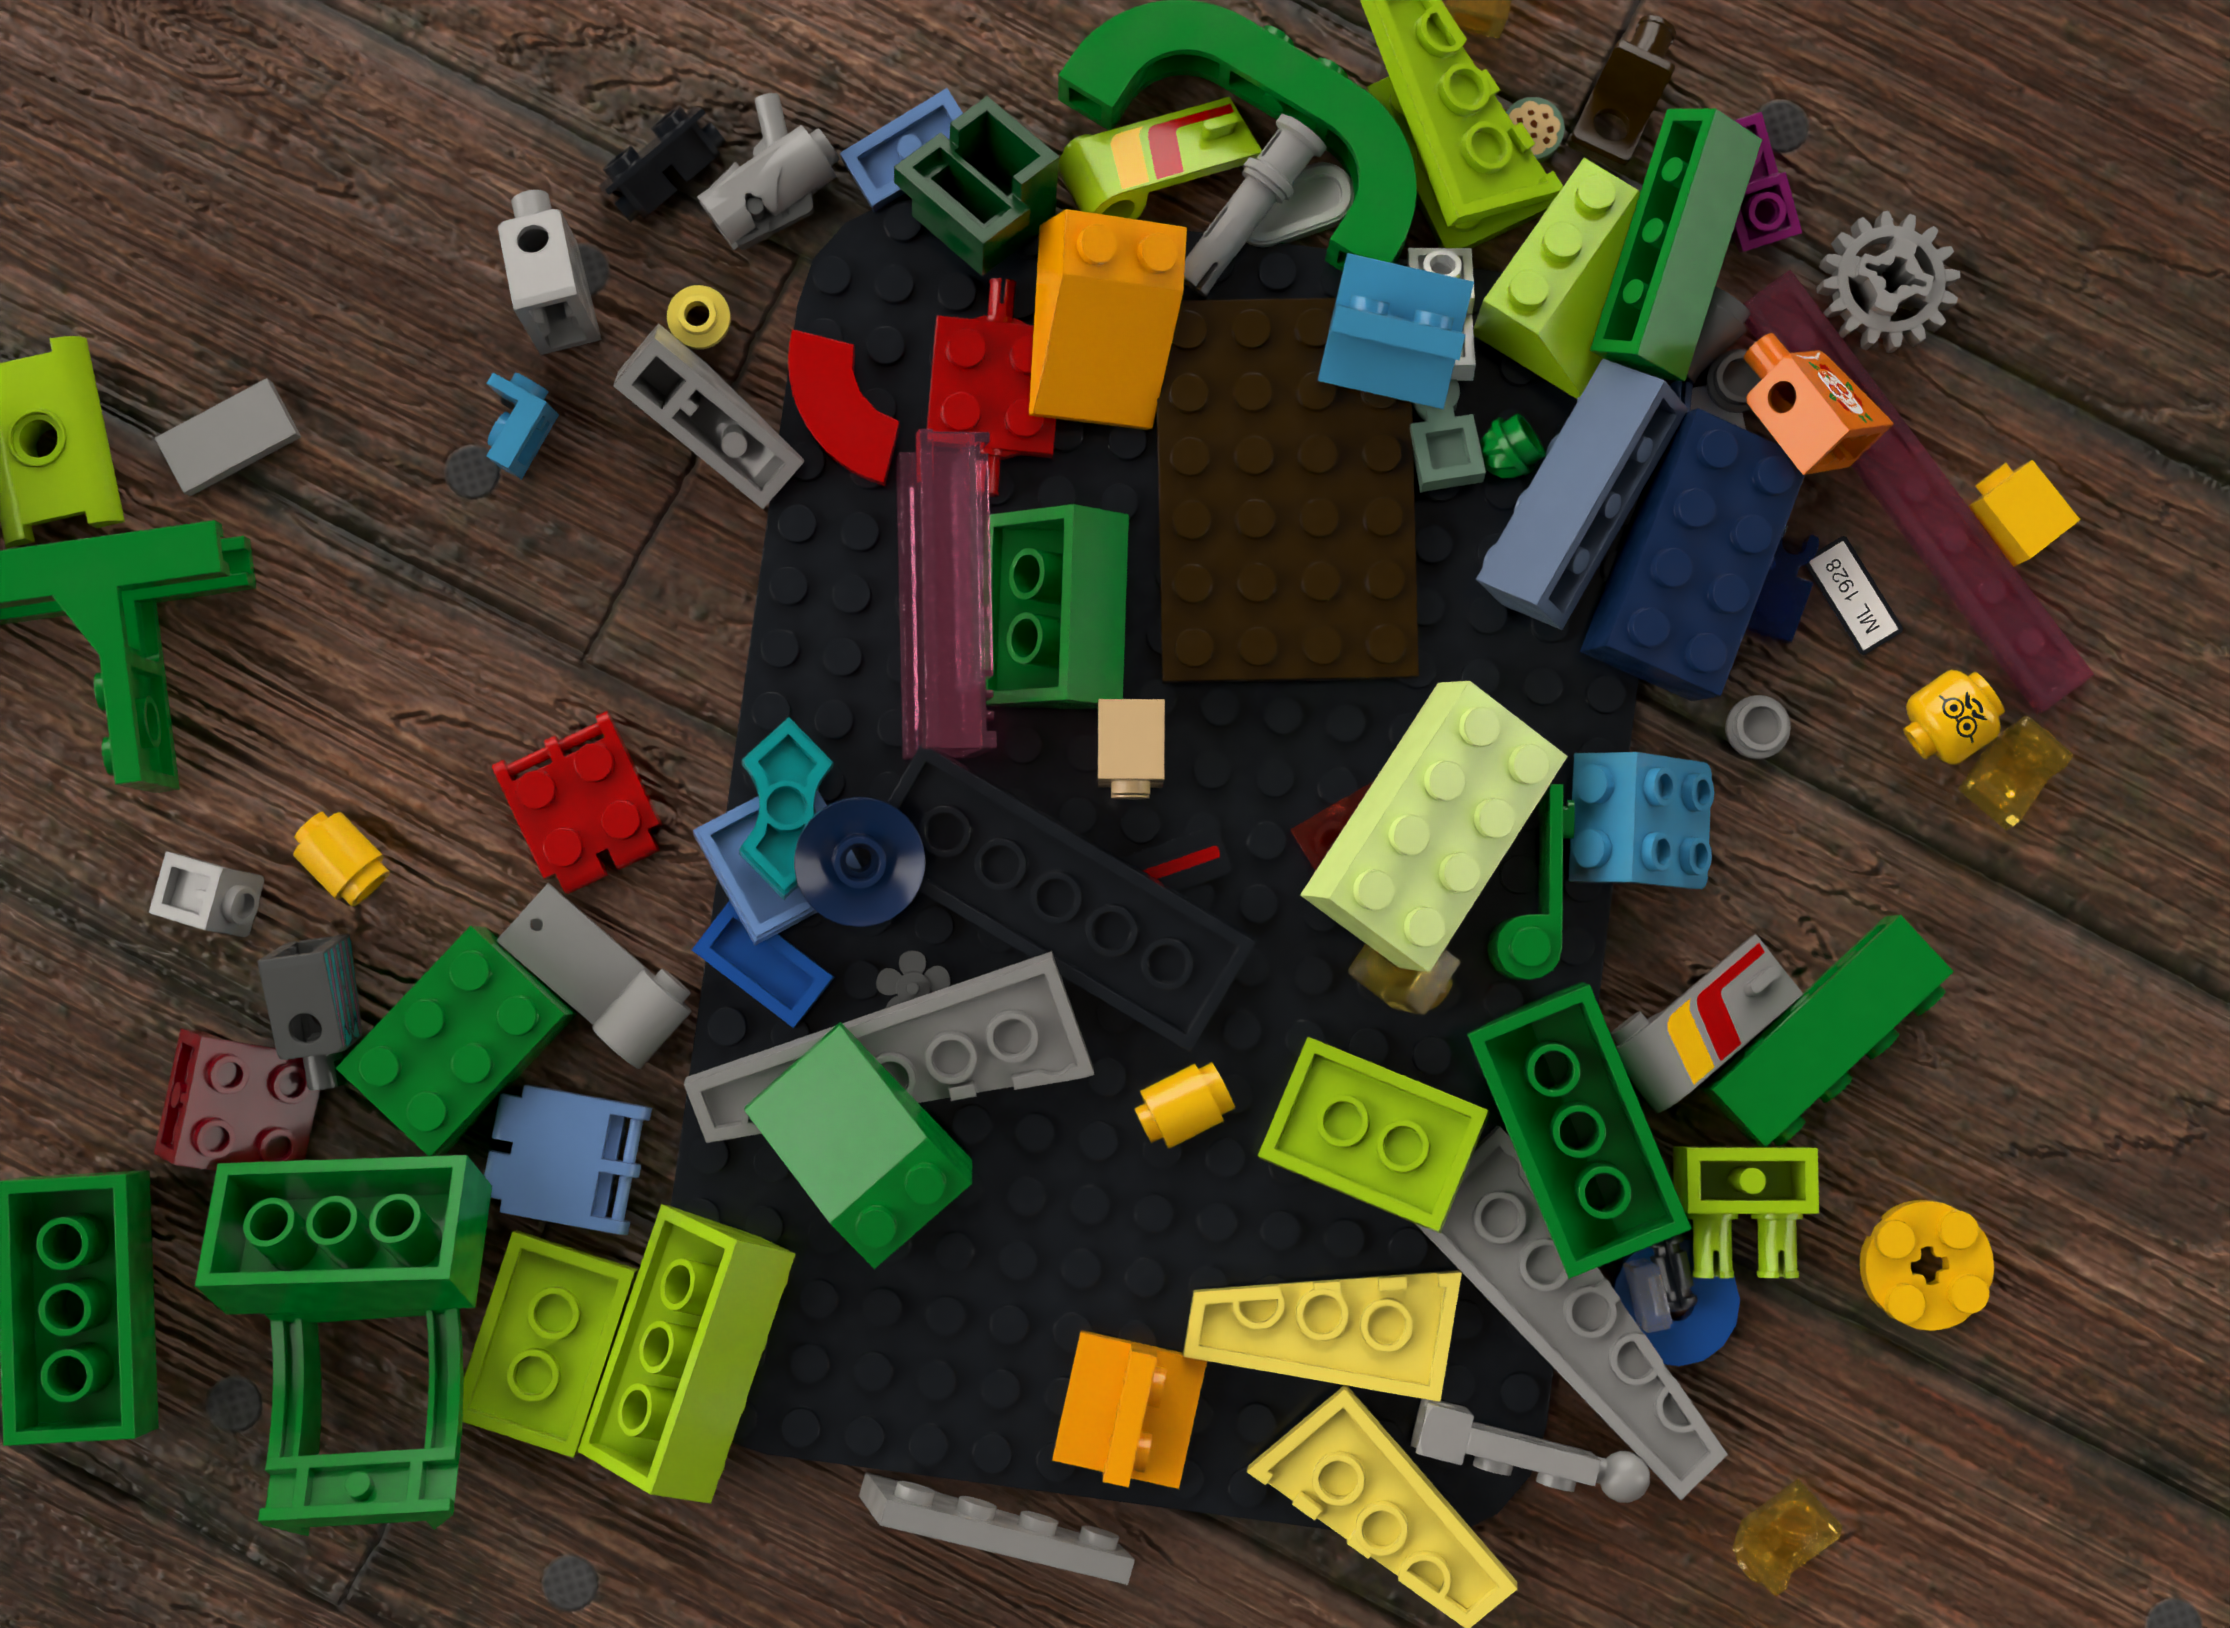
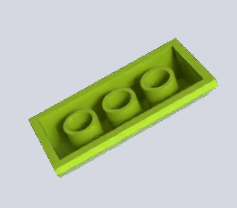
M661 1204L577 1451L650 1495L711 1504L720 1476L723 1473L725 1461L741 1414L744 1411L755 1372L767 1344L768 1334L783 1290L787 1285L789 1272L796 1253L746 1231Z

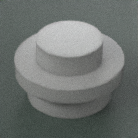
M1754 695L1740 700L1732 707L1726 719L1725 730L1729 743L1739 754L1751 759H1763L1778 753L1785 746L1790 736L1791 724L1787 711L1778 701L1768 696Z

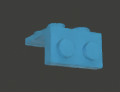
M1641 752L1574 753L1572 800L1575 803L1574 839H1570L1569 881L1581 883H1638L1685 889H1703L1707 883L1708 870L1712 860L1709 832L1710 807L1714 800V785L1710 766L1705 762Z

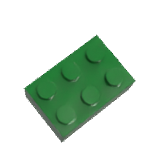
M470 925L336 1067L351 1084L427 1156L446 1154L500 1097V1093L503 1094L577 1015L549 986L496 941L498 938L486 927Z

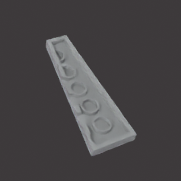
M1052 951L842 1023L918 1103L950 1097L951 1101L976 1097V1094L979 1092L1014 1087V1090L1094 1075L1093 1064ZM835 1026L686 1077L684 1087L706 1143L762 1134L744 1111L745 1106Z
M1496 1126L1476 1146L1441 1233L1439 1234L1418 1224L1416 1225L1635 1454L1648 1465L1659 1479L1682 1500L1728 1454L1680 1384L1664 1365L1658 1352L1640 1330L1620 1301V1297L1598 1267L1570 1279L1568 1278L1511 1139L1501 1127Z

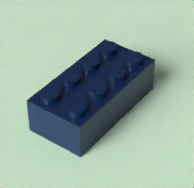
M1700 408L1685 414L1641 492L1581 647V653L1689 701L1721 696L1805 477L1780 445Z

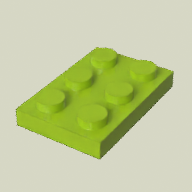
M1307 1037L1258 1153V1157L1440 1234L1490 1113L1485 1108Z
M513 1231L464 1376L463 1422L572 1458L577 1456L579 1453L577 1449L639 1269L525 1232Z

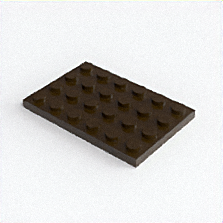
M1336 298L1181 301L1161 393L1157 399L1162 684L1417 679L1419 677L1414 461L1410 424L1413 423L1412 402L1318 381Z

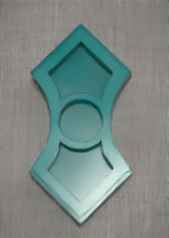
M790 717L742 759V766L751 776L758 793L759 813L754 829L739 849V855L783 900L799 887L794 869L796 844L803 828L814 816L816 793L822 780L833 768L834 763Z

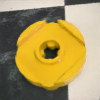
M1913 1200L1890 1208L1879 1218L1882 1220L1874 1227L1871 1236L1866 1237L1861 1248L1860 1274L1868 1296L1889 1317L1915 1329L1934 1331L1956 1326L1964 1322L1971 1314L1979 1312L1986 1306L1989 1299V1288L1994 1275L1993 1253L1985 1233L1970 1214L1937 1201ZM1925 1247H1930L1932 1255L1942 1259V1269L1936 1271L1935 1279L1926 1283L1923 1275L1912 1273L1911 1262L1921 1259V1249Z

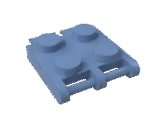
M529 1084L524 1085L522 1096L500 1093L492 1138L513 1142L511 1153L497 1150L489 1151L484 1174L485 1178L492 1185L491 1198L502 1200L499 1212L613 1234L628 1235L630 1221L624 1220L632 1177L639 1178L641 1164L635 1162L643 1120L650 1121L652 1108ZM626 1117L631 1119L622 1161L618 1160L621 1142L625 1135ZM615 1175H620L612 1217H607L609 1204L613 1198Z

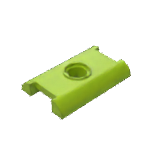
M63 336L50 338L52 352L0 363V524L6 548L35 542L32 531L33 525L86 514L88 524L95 528L125 522L87 338ZM55 429L57 432L56 447L47 456L39 458L37 442L40 436L48 430Z

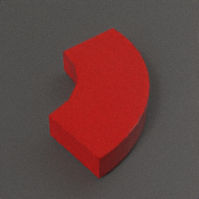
M792 329L788 351L789 380L797 409L806 427L824 451L841 466L868 481L885 486L901 427L900 421L877 411L860 392L854 375V344Z

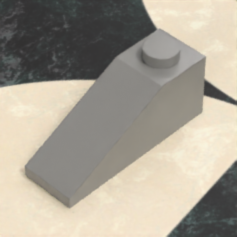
M659 323L618 370L613 385L617 390L762 509L765 508L804 463V459L705 361Z

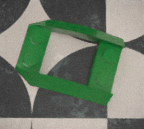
M460 1308L265 1314L270 1320L273 1392L270 1436L265 1471L270 1474L266 1506L265 1508H260L258 1522L263 1526L309 1536L310 1527L426 1521L435 1530L453 1516L462 1438L464 1396ZM426 1316L429 1385L424 1449L319 1455L322 1417V1376L318 1322Z

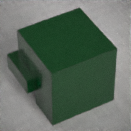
M986 96L950 123V140L940 132L895 165L894 183L912 198V216L983 276L1039 233L1040 225L1055 216L1059 156Z

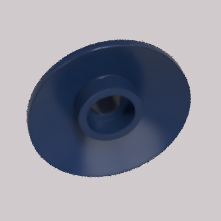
M852 797L829 804L808 821L796 844L794 869L801 893L811 907L819 914L841 925L866 927L890 920L911 903L923 880L925 853L918 831L909 818L899 809L878 799ZM855 847L867 849L871 854L869 863L859 869L849 866L846 862V856L851 849Z

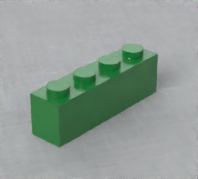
M1667 109L1590 351L1606 360L1659 379L1686 380L1762 142L1761 138L1718 109Z
M1902 915L1885 916L1809 986L1800 998L1766 1026L1708 1080L1701 1089L1753 1145L1767 1147L1773 1142L1779 1147L1790 1140L1804 1126L1806 1121L1801 1114L1818 1098L1823 1103H1826L1847 1087L1853 1078L1847 1071L1864 1055L1870 1060L1874 1059L1895 1042L1899 1033L1894 1027L1911 1011L1916 1016H1919L1929 1010L1943 997L1946 990L1940 984L1954 971Z

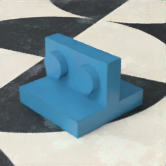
M1347 253L1318 381L1444 409L1455 360H1460L1466 334H1463L1462 331L1474 282Z

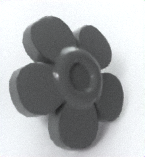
M907 951L899 959V967L904 975L893 968H885L879 973L876 986L879 992L884 995L898 994V996L892 998L887 1003L886 1008L949 987L951 979L948 971L942 966H933L923 975L927 962L925 956L919 951Z

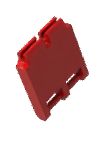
M608 710L596 715L597 722L560 740L554 735L544 740V748L510 764H507L503 759L492 765L494 774L543 879L549 880L557 876L565 894H570L608 876V872L600 857L603 853L609 851L616 868L621 870L660 851L652 830L662 826V822ZM601 734L605 737L594 743L586 744L569 755L565 752ZM551 758L552 763L537 770L529 771L515 780L514 775Z

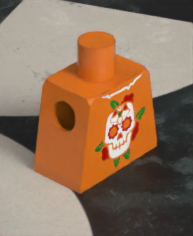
M1769 333L1756 341L1743 357L1746 363L1761 378V381L1747 394V404L1803 475L1850 467L1894 424L1820 350L1790 353L1773 333Z

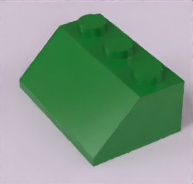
M1070 504L985 515L978 705L1089 709L1098 708V699H1123L1129 514Z

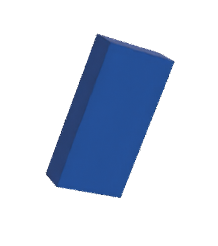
M730 900L692 948V951L793 1028L799 1025L835 978L779 934L755 946Z

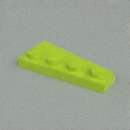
M1360 0L1447 227L1555 199L1563 188L1562 183L1554 171L1546 174L1531 151L1535 142L1522 122L1516 125L1513 124L1495 96L1500 89L1488 70L1484 69L1481 71L1469 57L1463 47L1467 39L1442 0Z

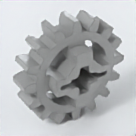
M1883 211L1876 218L1874 228L1862 217L1851 226L1852 237L1841 232L1833 240L1831 245L1837 254H1827L1820 262L1819 268L1831 274L1832 277L1823 280L1816 287L1817 294L1832 295L1834 301L1823 312L1825 318L1841 315L1845 322L1841 326L1838 335L1842 338L1850 335L1854 330L1862 333L1860 340L1861 349L1868 350L1878 338L1883 339L1886 352L1893 353L1901 347L1903 336L1912 347H1915L1926 339L1925 329L1935 332L1946 322L1938 310H1949L1957 303L1958 297L1946 291L1945 287L1952 285L1960 278V271L1945 269L1943 262L1954 250L1952 246L1936 250L1932 245L1938 233V229L1935 226L1927 229L1922 235L1914 231L1916 226L1915 215L1909 214L1899 226H1894L1890 211ZM1886 244L1885 249L1876 257L1866 253L1862 257L1856 256L1860 250L1868 246ZM1917 260H1918V261L1920 262V264L1922 265V267H1923L1925 273H1923V271H1922L1920 265L1918 264ZM1883 272L1891 274L1890 285L1897 288L1893 293L1885 290L1886 280L1880 277ZM1851 291L1854 292V294L1856 295V297H1857V299H1858V301H1859V303H1860L1862 309L1858 306V304H1857L1856 301L1854 300V298H1853V296H1852V294H1851ZM1898 308L1909 311L1913 308L1920 309L1915 316L1909 319L1890 322L1891 316Z

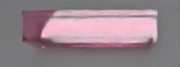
M919 429L916 433V452H900L896 456L903 760H912L921 743L923 749H938L952 758H975L997 748L996 731H987L986 723L994 719V711H986V701L994 697V691L986 690L985 681L993 676L989 467L988 454L980 453V451L990 442L989 432L933 431V429Z

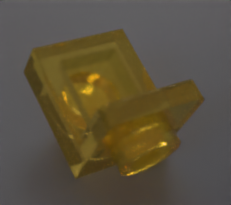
M2023 716L1990 742L1958 790L2007 831L2021 821L2047 781L2067 767L2073 758V754L2032 718Z
M1365 944L1349 967V974L1393 1009L1425 1015L1428 1010L1437 1007L1448 995L1453 983L1450 977L1460 964V961L1444 949L1430 973L1398 968L1369 945Z
M1796 1479L1741 1520L1732 1549L1742 1571L1752 1581L1756 1583L1762 1582L1774 1596H1778L1788 1588L1791 1573L1838 1540L1843 1526L1799 1479Z

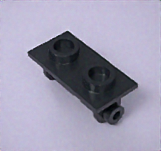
M680 105L675 107L651 128L657 136L638 153L632 146H629L603 168L608 178L598 187L608 195L616 189L619 190L623 196L614 204L630 223L639 215L646 219L652 211L677 191L662 173L668 166L672 165L683 180L688 182L721 155L718 149L726 143L724 137L712 123L709 122L702 129L696 123L706 114L702 108L693 106L685 112Z

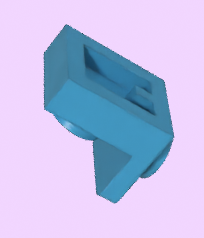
M516 372L510 381L492 373L486 384L499 396L515 404V407L511 414L504 412L492 427L488 437V445L491 446L487 457L501 469L522 480L559 414L544 401L549 392L539 384Z

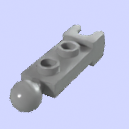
M1421 1399L1411 1439V1446L1416 1448L1415 1453L1462 1465L1466 1453L1475 1456L1473 1466L1479 1469L1506 1476H1511L1513 1466L1538 1472L1536 1482L1568 1492L1575 1491L1576 1482L1595 1486L1597 1483L1601 1485L1602 1491L1610 1499L1620 1503H1630L1638 1500L1646 1493L1650 1485L1648 1465L1631 1451H1619L1609 1455L1607 1458H1602L1584 1449L1474 1422V1416L1464 1406L1444 1401L1438 1402Z

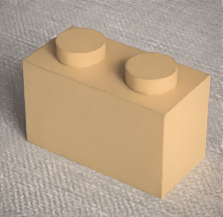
M1098 699V787H1111L1112 799H1149L1151 788H1162L1164 782L1165 741L1164 699Z

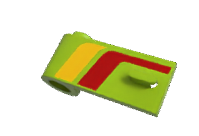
M1226 97L1098 134L1078 136L1071 140L1064 148L1063 154L1059 159L1058 174L1080 211L1137 219L1146 206L1149 192L1242 166L1249 157L1257 158L1262 150L1231 98Z

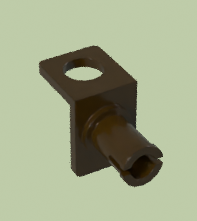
M1646 15L1639 20L1636 32L1630 43L1624 40L1617 41L1571 136L1573 142L1622 165H1626L1631 159L1649 117L1675 70V65L1664 59L1669 46L1675 39V28L1669 21L1656 15ZM1608 113L1616 115L1626 125V137L1618 141L1604 139L1594 128V118Z

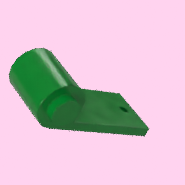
M1550 784L1539 801V914L1508 918L1498 924L1489 937L1487 947L1489 960L1496 971L1506 978L1515 980L1542 978L1553 971L1560 960L1563 912V839H1574L1575 822L1574 800H1567L1566 806H1563V784Z

